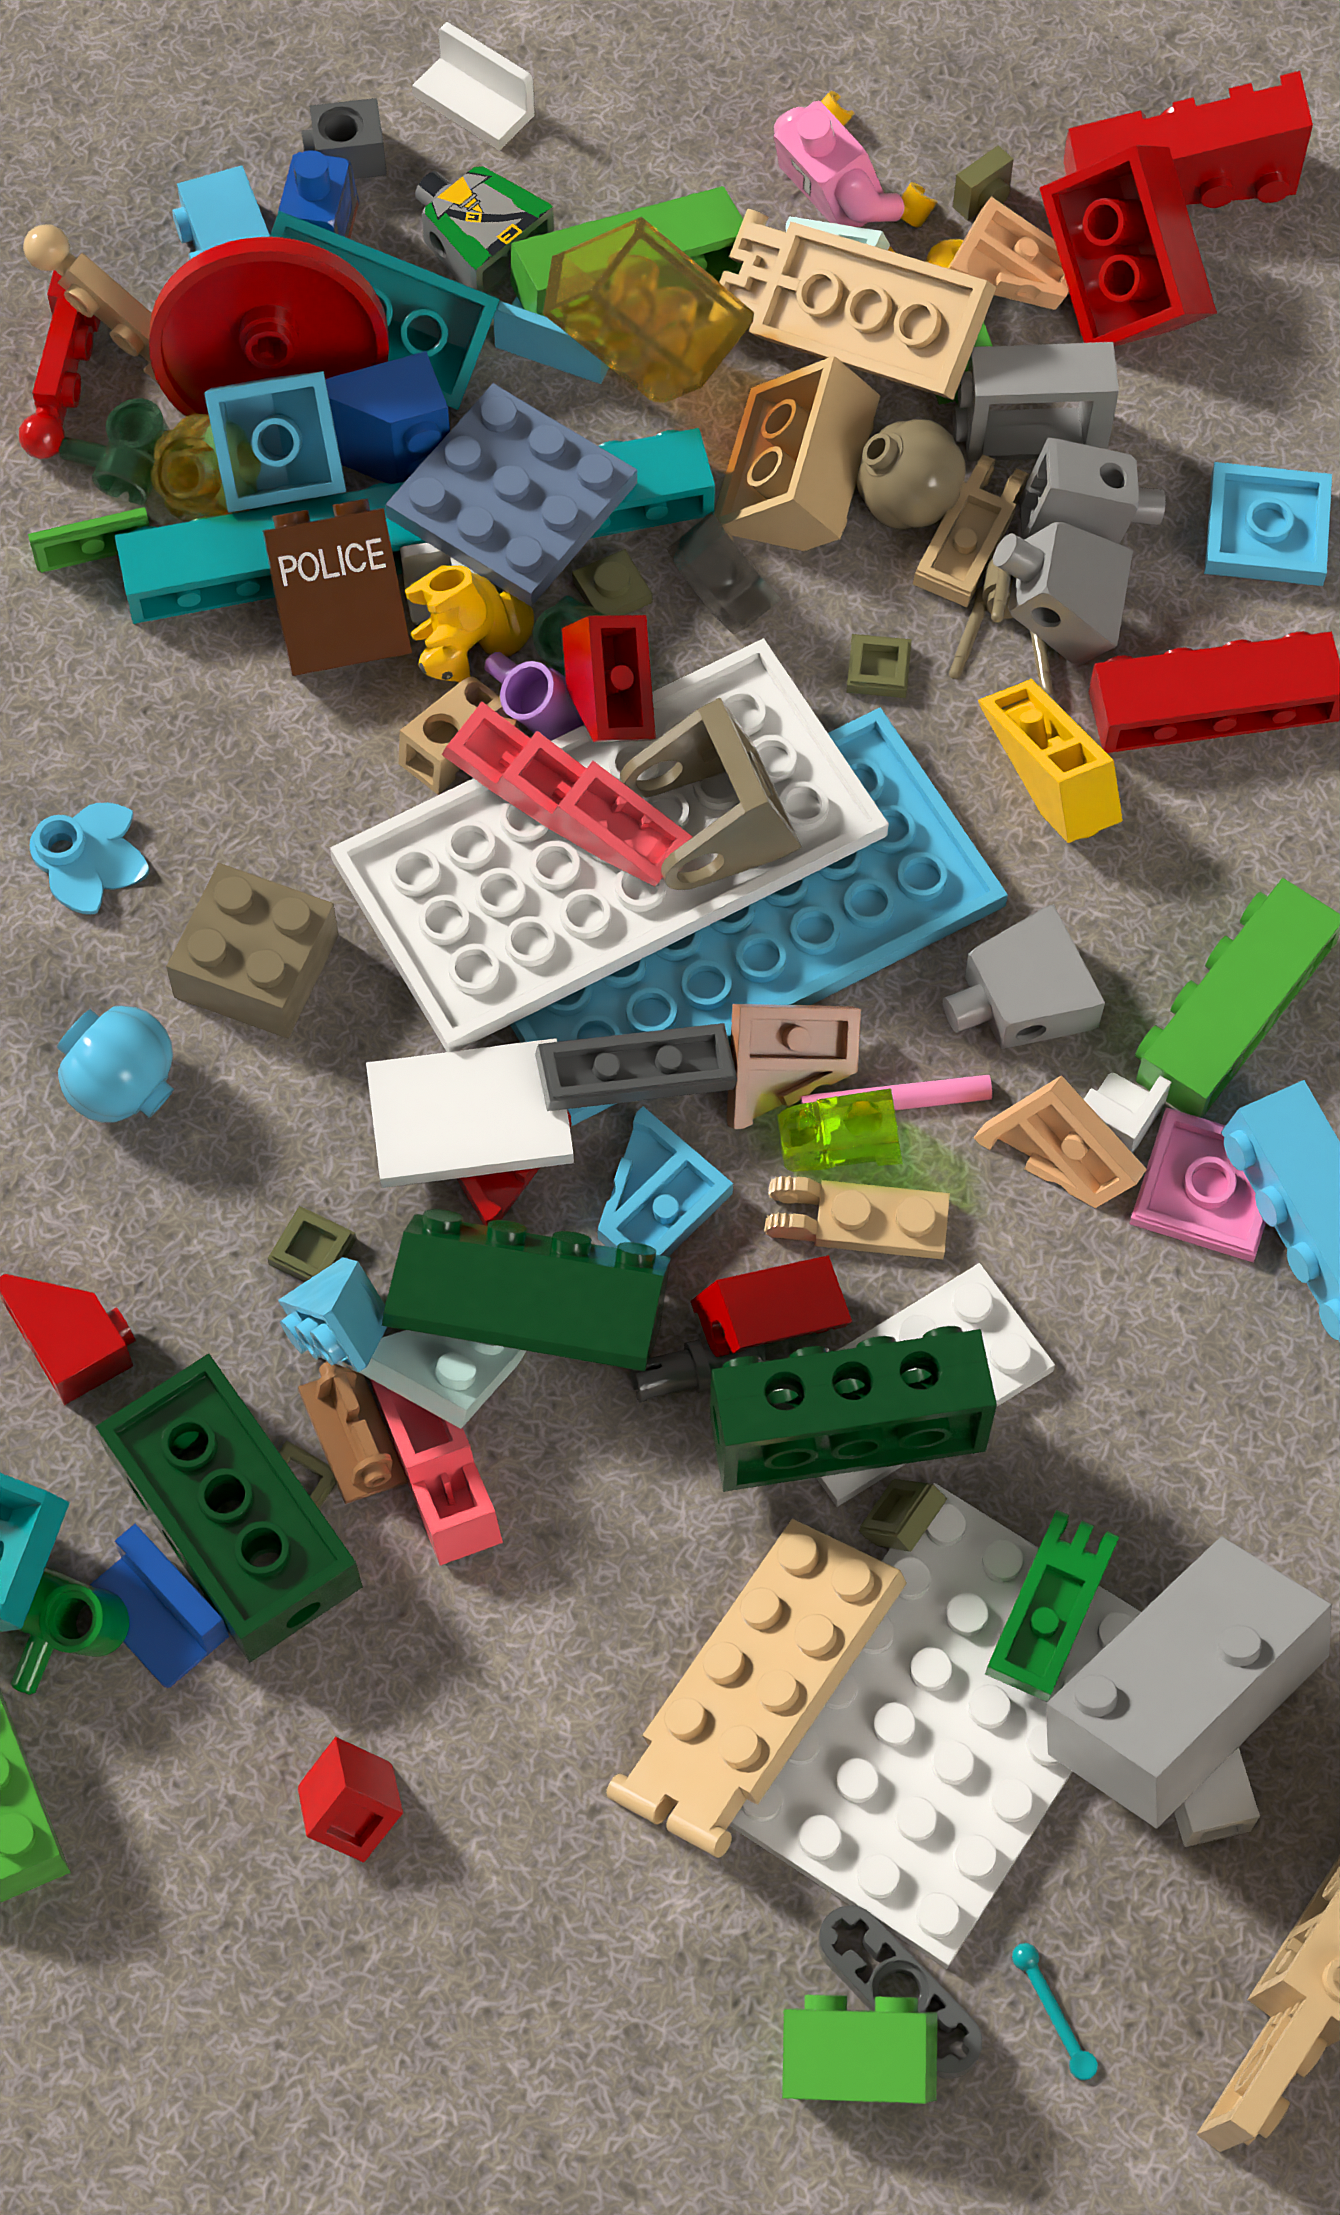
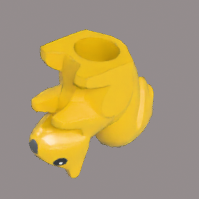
M441 565L405 589L408 600L414 604L427 605L428 611L431 614V617L423 621L411 632L414 640L426 639V648L419 658V668L429 677L460 683L464 679L471 677L467 652L477 642L486 653L491 655L495 652H501L507 657L520 651L532 635L534 625L532 607L507 591L499 594L494 584L487 578L472 573L467 567Z

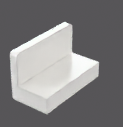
M446 22L438 30L440 58L412 85L413 96L500 151L534 117L533 77L529 72Z

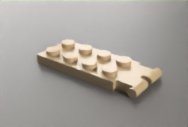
M747 209L729 256L730 259L742 264L739 275L728 271L723 272L706 320L719 326L727 327L730 318L733 317L751 323L749 332L760 339L823 359L836 356L848 367L941 397L954 399L997 288L985 279L790 221L787 232L766 226L768 216Z
M791 1519L643 1733V1738L650 1746L628 1777L623 1774H617L613 1777L607 1788V1797L654 1824L662 1823L672 1808L675 1807L667 1820V1830L716 1858L722 1857L731 1844L732 1836L726 1829L746 1800L757 1805L759 1804L907 1584L901 1571L803 1523Z

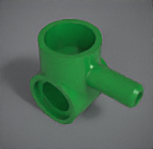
M45 1567L23 1627L18 1629L30 1636L10 1682L12 1688L28 1695L36 1693L53 1649L91 1657L105 1656L114 1652L125 1640L129 1629V1613L125 1603L118 1595L111 1591L95 1588ZM88 1604L93 1615L92 1625L89 1631L81 1637L76 1626L77 1616L81 1609Z

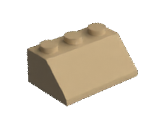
M836 356L752 387L709 530L801 551L841 539L842 532L847 524V514L857 483V473L862 461V452L873 430V421L880 395Z

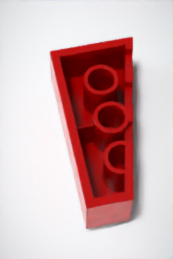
M1296 71L1280 75L1281 85L1253 91L1252 83L1228 88L1230 98L1198 106L1195 105L1194 97L1172 102L1173 106L1164 110L1160 115L1146 118V115L1140 110L1068 128L1063 159L1066 176L1134 145L1164 146L1170 148L1186 205L1203 204L1208 208H1219L1229 204L1231 201L1257 198L1264 203H1275L1287 196L1296 195L1313 127L1301 72Z

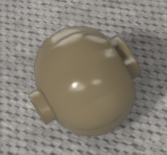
M923 419L898 421L883 428L880 433L872 436L865 444L862 452V461L857 473L858 491L862 500L866 503L869 512L880 523L889 528L904 530L930 526L945 516L946 512L958 501L961 485L965 478L966 467L964 457L960 448L955 444L952 435L939 424Z

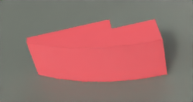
M369 1378L439 1565H444L503 1543L495 1509L475 1465L471 1447L463 1428L456 1427Z

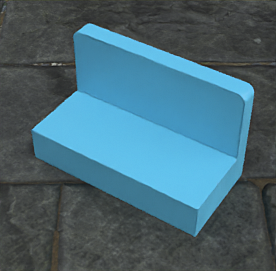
M517 296L512 305L500 301L493 317L496 348L598 384L602 383L623 342V330L589 318L565 324L523 309Z

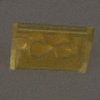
M643 217L634 219L552 256L543 315L652 402L666 403L701 389L753 323L754 312Z

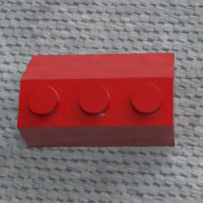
M1134 145L1039 188L1084 343L1113 342L1115 347L1171 332L1217 314L1169 147Z

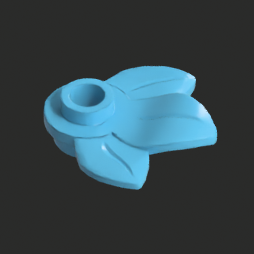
M108 802L94 803L85 807L73 818L66 815H53L38 824L30 838V853L37 867L49 874L50 890L52 895L61 904L81 914H96L102 903L104 889L112 890L129 887L143 881L149 875L148 864L141 852L122 838L132 823L133 811L131 809ZM66 840L73 844L65 852L54 853L50 851L52 845L57 841Z

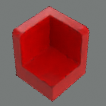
M336 1736L298 1786L306 1836L365 1863L403 1814L392 1764Z

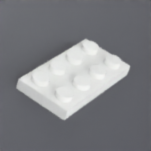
M980 1263L839 1349L856 1348V1345L861 1341L877 1336H891L896 1339V1342L922 1338L926 1332L943 1326H958L962 1328V1331L981 1329L997 1407L1052 1373L1055 1367L1048 1354ZM905 1464L817 1477V1480L836 1507Z

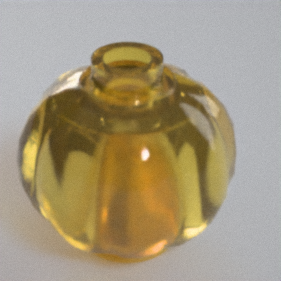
M189 415L181 419L173 429L165 431L158 438L154 448L151 483L154 490L161 496L165 508L174 518L183 522H189L193 519H206L245 511L228 513L209 415ZM226 420L232 471L238 496L243 497L258 491L257 478L261 471V461L255 456L246 432L239 424ZM201 496L211 500L212 502L206 501Z

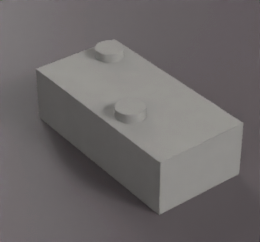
M1221 1536L1046 1703L1048 1755L1157 1829L1329 1657L1332 1604Z

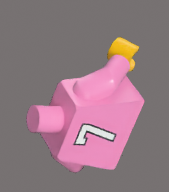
M830 91L821 102L815 101L804 108H793L776 120L774 125V141L779 167L830 223L861 228L868 222H897L901 218L908 224L918 228L923 225L938 203L937 200L923 195L925 189L914 182L908 185L902 196L897 193L883 192L868 154L844 127L855 113L852 110H845L837 103L841 97L838 93Z

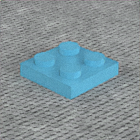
M1214 462L1210 485L1204 574L1323 586L1327 574L1332 474Z

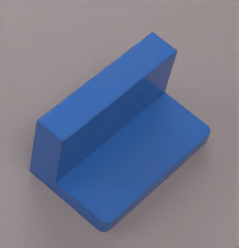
M134 1524L114 1541L121 1558L94 1580L90 1586L111 1591L122 1599L129 1613V1629L123 1643L163 1687L169 1688L223 1643L229 1635L223 1618L146 1534Z

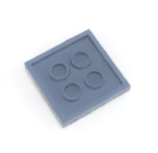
M492 383L385 504L387 518L532 607L637 484V469Z

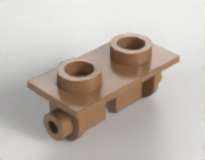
M326 1362L319 1367L321 1378L298 1386V1390L344 1503L347 1504L407 1484L408 1480L364 1375L338 1364L332 1366Z

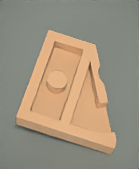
M993 197L988 200L980 211L948 269L989 281L997 287L994 293L995 296L1053 310L1057 309L1069 292L1054 239Z
M1062 1075L987 1121L974 1136V1139L981 1146L989 1150L999 1139L1030 1156L1024 1168L1025 1170L1045 1181L1061 1185L1068 1194L1094 1208L1137 1185L1147 1170Z

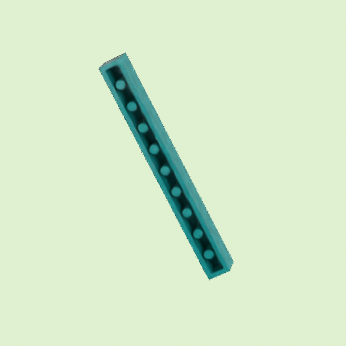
M699 428L684 431L667 430L656 436L624 442L612 440L599 445L600 448L637 469V484L591 538L714 515L715 483ZM405 482L396 484L378 483L358 491L309 498L308 500L276 506L269 505L252 508L249 511L217 517L205 515L189 522L162 527L145 526L130 533L115 535L133 624L275 598L262 530L275 528L272 516L308 510L310 521L334 517L332 505L368 498L370 510L384 508L397 575L403 574L400 549L404 546L427 543L387 518L385 504Z

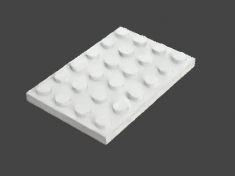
M934 1483L938 1490L947 1498L938 1514L911 1552L890 1548L882 1562L899 1569L907 1584L759 1804L757 1805L746 1800L729 1826L850 1906L866 1909L889 1932L945 1969H948L1073 1771L1048 1755L1047 1702L985 1675L987 1665L1039 1548ZM1099 1586L1051 1698L1141 1612Z

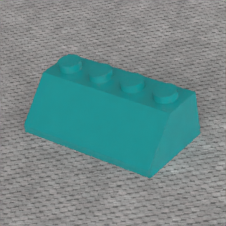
M279 211L270 237L295 239L324 248L339 256L359 271L378 295L385 312L389 338L388 361L426 351L447 406L459 410L500 299Z

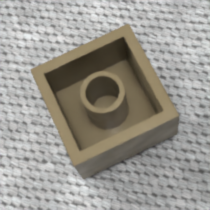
M218 862L166 966L174 998L289 1039L339 936L334 903Z

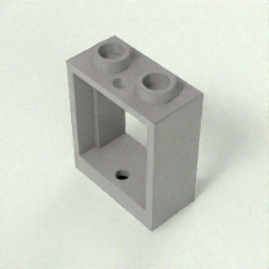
M1113 342L973 347L968 371H964L957 389L959 406H954L953 409L954 441L965 442L967 461H978L982 454L995 460L1038 459L1047 438H1056L1108 449L1119 394ZM1079 401L1077 408L989 411V405Z

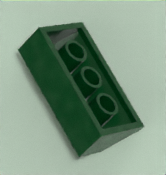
M441 1209L426 1210L423 1215L415 1214L403 1231L383 1312L382 1326L645 1371L660 1331L671 1257L656 1255L655 1248L635 1242L620 1243L617 1245V1248L591 1244L592 1239L589 1236L577 1232L559 1231L553 1233L552 1237L527 1233L526 1226L512 1221L495 1220L489 1222L488 1226L462 1222L463 1217L460 1214Z

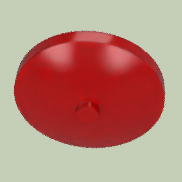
M281 237L244 238L217 245L198 254L181 266L169 278L160 291L151 314L149 355L155 378L162 392L172 405L190 421L212 433L204 394L210 388L270 377L324 371L325 379L388 362L389 338L387 319L379 297L370 283L351 264L334 253L295 239Z

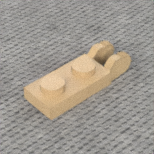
M984 454L978 460L967 483L963 482L961 485L958 501L946 512L916 569L913 585L964 607H968L985 574L988 562L992 560L998 544L1003 539L1014 517L1016 503L1029 477V473L1016 468L1014 473L1009 476L1001 497L984 491V487L989 484L995 470V459Z
M782 1176L775 1177V1179L770 1181L768 1195L776 1201L787 1204L804 1203L819 1205L817 1221L804 1214L778 1212L777 1214L772 1213L770 1216L767 1215L764 1232L770 1237L813 1241L815 1246L944 1259L950 1193L822 1180L820 1184L806 1177Z

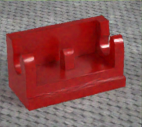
M829 1255L718 1279L690 1301L694 1313H698L708 1345L716 1357L729 1355V1347L734 1354L745 1351L748 1348L812 1333L819 1334L830 1329L845 1328L852 1323Z

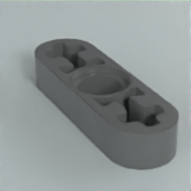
M842 1906L829 1913L821 1925L818 1938L819 1952L824 1962L873 2011H875V1997H880L879 1985L884 1978L895 1973L911 1977L916 1982L920 1992L918 2012H926L931 2000H935L943 2008L937 2011V2025L948 2034L959 2028L966 2035L961 2045L966 2057L960 2061L952 2054L945 2056L942 2060L937 2057V2076L953 2079L967 2074L975 2066L982 2050L981 2031L974 2019L869 1911L858 1906ZM840 1924L849 1931L855 1929L858 1925L866 1930L862 1945L875 1960L883 1948L893 1956L875 1968L868 1983H864L856 1975L866 1970L867 1963L853 1950L846 1951L841 1956L834 1949L838 1941V1935L834 1928Z

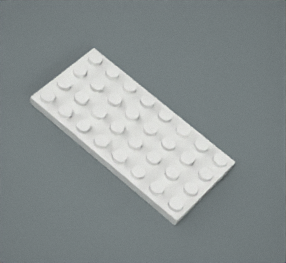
M764 638L653 691L656 739L652 741L593 742L585 725L551 742L585 768L592 761H595L620 781L621 770L633 757L694 711L721 698L755 745L802 848L781 859L693 889H671L666 885L664 878L654 887L603 861L548 829L493 793L474 778L330 847L333 863L447 1052L458 1051L888 835V822ZM665 761L655 764L641 773L637 780H650L659 777L672 769L677 761ZM727 772L656 796L643 798L693 837L740 803ZM706 854L697 857L685 864L679 872H691L702 868L712 862L718 854Z

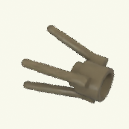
M993 559L986 566L984 585L976 589L974 607L949 672V676L952 679H958L961 676L986 610L992 614V620L997 623L1003 619L1014 618L1008 609L1014 576L996 567ZM1030 631L1040 687L1048 695H1051L1053 688L1046 643Z

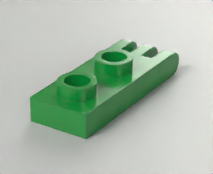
M1058 1509L1051 1520L985 1672V1675L1046 1702L1051 1698L1120 1537L1107 1531L1099 1542L1097 1554L1085 1550L1095 1525L1082 1520L1072 1543L1062 1540L1060 1537L1067 1528L1069 1514Z

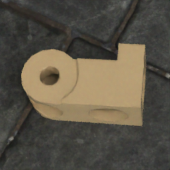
M473 676L468 677L400 730L398 764L436 794L440 795L455 780V775L460 770L459 767L442 756V753L479 704L484 702L504 718L511 719L512 717L506 714L502 708L498 694Z

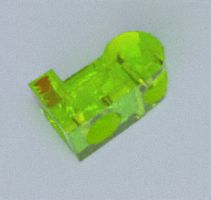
M891 1088L816 1099L817 1102L791 1106L778 1114L777 1121L783 1166L789 1171L826 1170L837 1166L877 1162V1166L903 1164Z

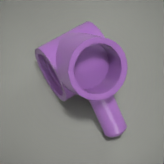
M495 652L486 659L485 671L502 684L500 692L502 708L506 714L526 726L533 733L538 731L552 741L584 725L566 689V677L553 668L549 669L536 661H528L516 665L501 652Z

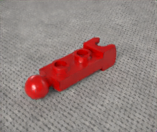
M53 270L47 293L52 319L32 392L36 412L25 418L19 427V443L29 456L37 459L51 458L59 453L64 445L65 430L63 423L67 408H77L81 396V376L77 373L79 361H89L93 349V332H98L101 322L95 315L92 317L83 315L67 301L64 296L66 290L58 284L62 276L55 270Z

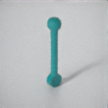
M1030 1943L1017 1945L1012 1952L1013 1963L1020 1970L1026 1971L1071 2058L1069 2061L1070 2073L1078 2080L1085 2081L1091 2079L1098 2069L1097 2060L1093 2054L1081 2049L1038 1966L1040 1957L1038 1950Z

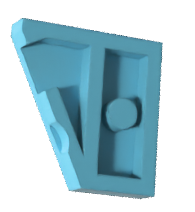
M643 1106L636 1112L633 1121V1131L624 1158L621 1157L614 1178V1188L610 1200L606 1202L598 1226V1240L605 1246L617 1248L618 1244L624 1242L641 1243L655 1248L656 1255L669 1257L733 1194V1183Z

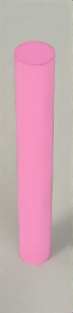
M990 1075L810 1094L802 1096L800 1101L803 1121L992 1100V1084Z

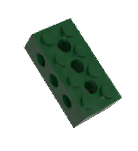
M958 1326L938 1327L926 1332L922 1338L897 1342L891 1336L872 1337L858 1343L856 1348L829 1352L827 1347L823 1346L805 1347L790 1354L789 1358L764 1362L756 1356H744L726 1362L722 1368L712 1369L710 1421L723 1492L986 1452L997 1407L981 1329L962 1331V1328Z
M209 1353L95 1426L106 1454L205 1599L223 1618L227 1631L249 1663L363 1588L356 1561ZM191 1450H206L197 1459L190 1461L181 1460ZM226 1502H243L241 1506L233 1512H216L217 1509ZM276 1553L280 1555L271 1565L265 1567L252 1565L253 1561L262 1554Z

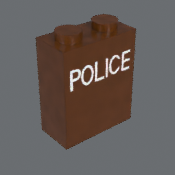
M368 498L332 505L334 517L310 521L308 510L272 516L275 528L262 530L292 676L412 654L384 508L370 510Z

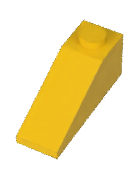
M1033 679L978 700L979 706L1042 817L1067 843L1094 836L1100 830L1123 821L1114 760ZM1016 703V704H1014V705H1011V706H1009V707H1006V708H1004V709H1001V708H1003V707H1005V706H1008V705H1010V704Z

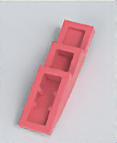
M484 702L479 704L442 753V756L486 788L548 829L603 861L654 887L663 878L661 866L665 859L693 838V836L595 761H592L585 768L540 732L536 731L532 738H529Z

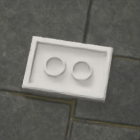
M557 1038L367 1062L366 1067L381 1188L574 1163L567 1109L547 1111L535 1056L538 1044L557 1042Z

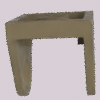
M721 698L694 711L633 757L620 773V781L640 797L647 798L727 772L740 800L739 804L688 840L665 859L661 866V874L666 885L671 889L688 890L781 859L802 848L755 745ZM665 761H677L672 769L659 777L650 780H637L641 773L655 764ZM706 854H718L712 862L702 868L691 872H679L685 864L697 857Z

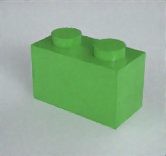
M805 1994L804 2008L784 2009L782 2098L923 2104L936 2101L937 2012H918V1998L875 1997V2011L847 2010V1996Z

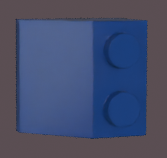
M426 351L326 379L341 463L350 469L384 483L396 484L406 482L450 432L448 406Z

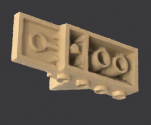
M1340 1855L1247 1999L1269 2015L1270 2019L1196 2134L1219 2152L1241 2143L1248 2146L1258 2134L1267 2138L1277 2127L1289 2107L1290 2101L1281 2095L1296 2073L1305 2077L1318 2062L1325 2048L1340 2041Z

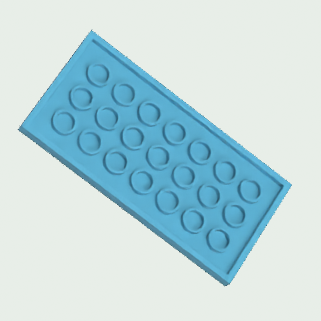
M880 707L828 734L888 822V835L510 1024L519 1041L523 1043L557 1038V1042L724 1023L730 1046L733 1004L812 1005L1005 907L1008 894ZM615 1104L567 1109L571 1115V1126Z

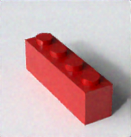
M1299 631L1287 634L1279 639L1257 642L1240 639L1228 642L1220 647L1198 650L1180 647L1169 650L1161 655L1139 658L1121 655L1110 658L1102 663H1094L1089 696L1102 749L1106 753L1340 721V660L1332 631L1316 634Z

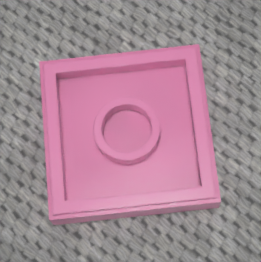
M1166 1107L1129 1224L1254 1262L1266 1222L1257 1209L1255 1202L1256 1193L1243 1171L1236 1169L1232 1165L1226 1154L1224 1136L1221 1133L1226 1125Z

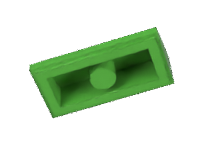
M143 507L30 533L28 537L37 571L40 570L42 573L118 555L115 535L130 533L138 528L149 526L146 508Z

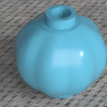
M113 1006L99 1017L94 1011L89 1009L71 1026L57 1045V1048L66 1055L58 1069L62 1093L69 1105L90 1120L101 1123L118 1122L133 1114H137L139 1111L150 1118L174 1091V1088L166 1082L173 1060L171 1039L158 1019L145 1010L130 1006Z

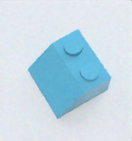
M324 371L270 377L212 387L204 393L228 513L347 491Z

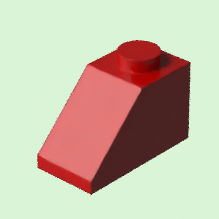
M646 615L587 616L562 628L566 689L593 742L652 741L656 739Z
M9 1274L0 1276V1298L64 1405L133 1367L127 1346L136 1342L117 1307L106 1313L93 1292Z

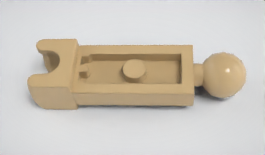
M47 224L35 226L31 229L24 239L23 247L25 256L30 264L41 271L55 270L62 278L58 284L66 290L64 296L67 301L87 317L95 315L112 330L110 332L111 338L122 350L135 357L139 354L149 362L144 368V372L157 382L149 355V327L152 313L84 253H81L77 258L72 255L68 238L61 229Z

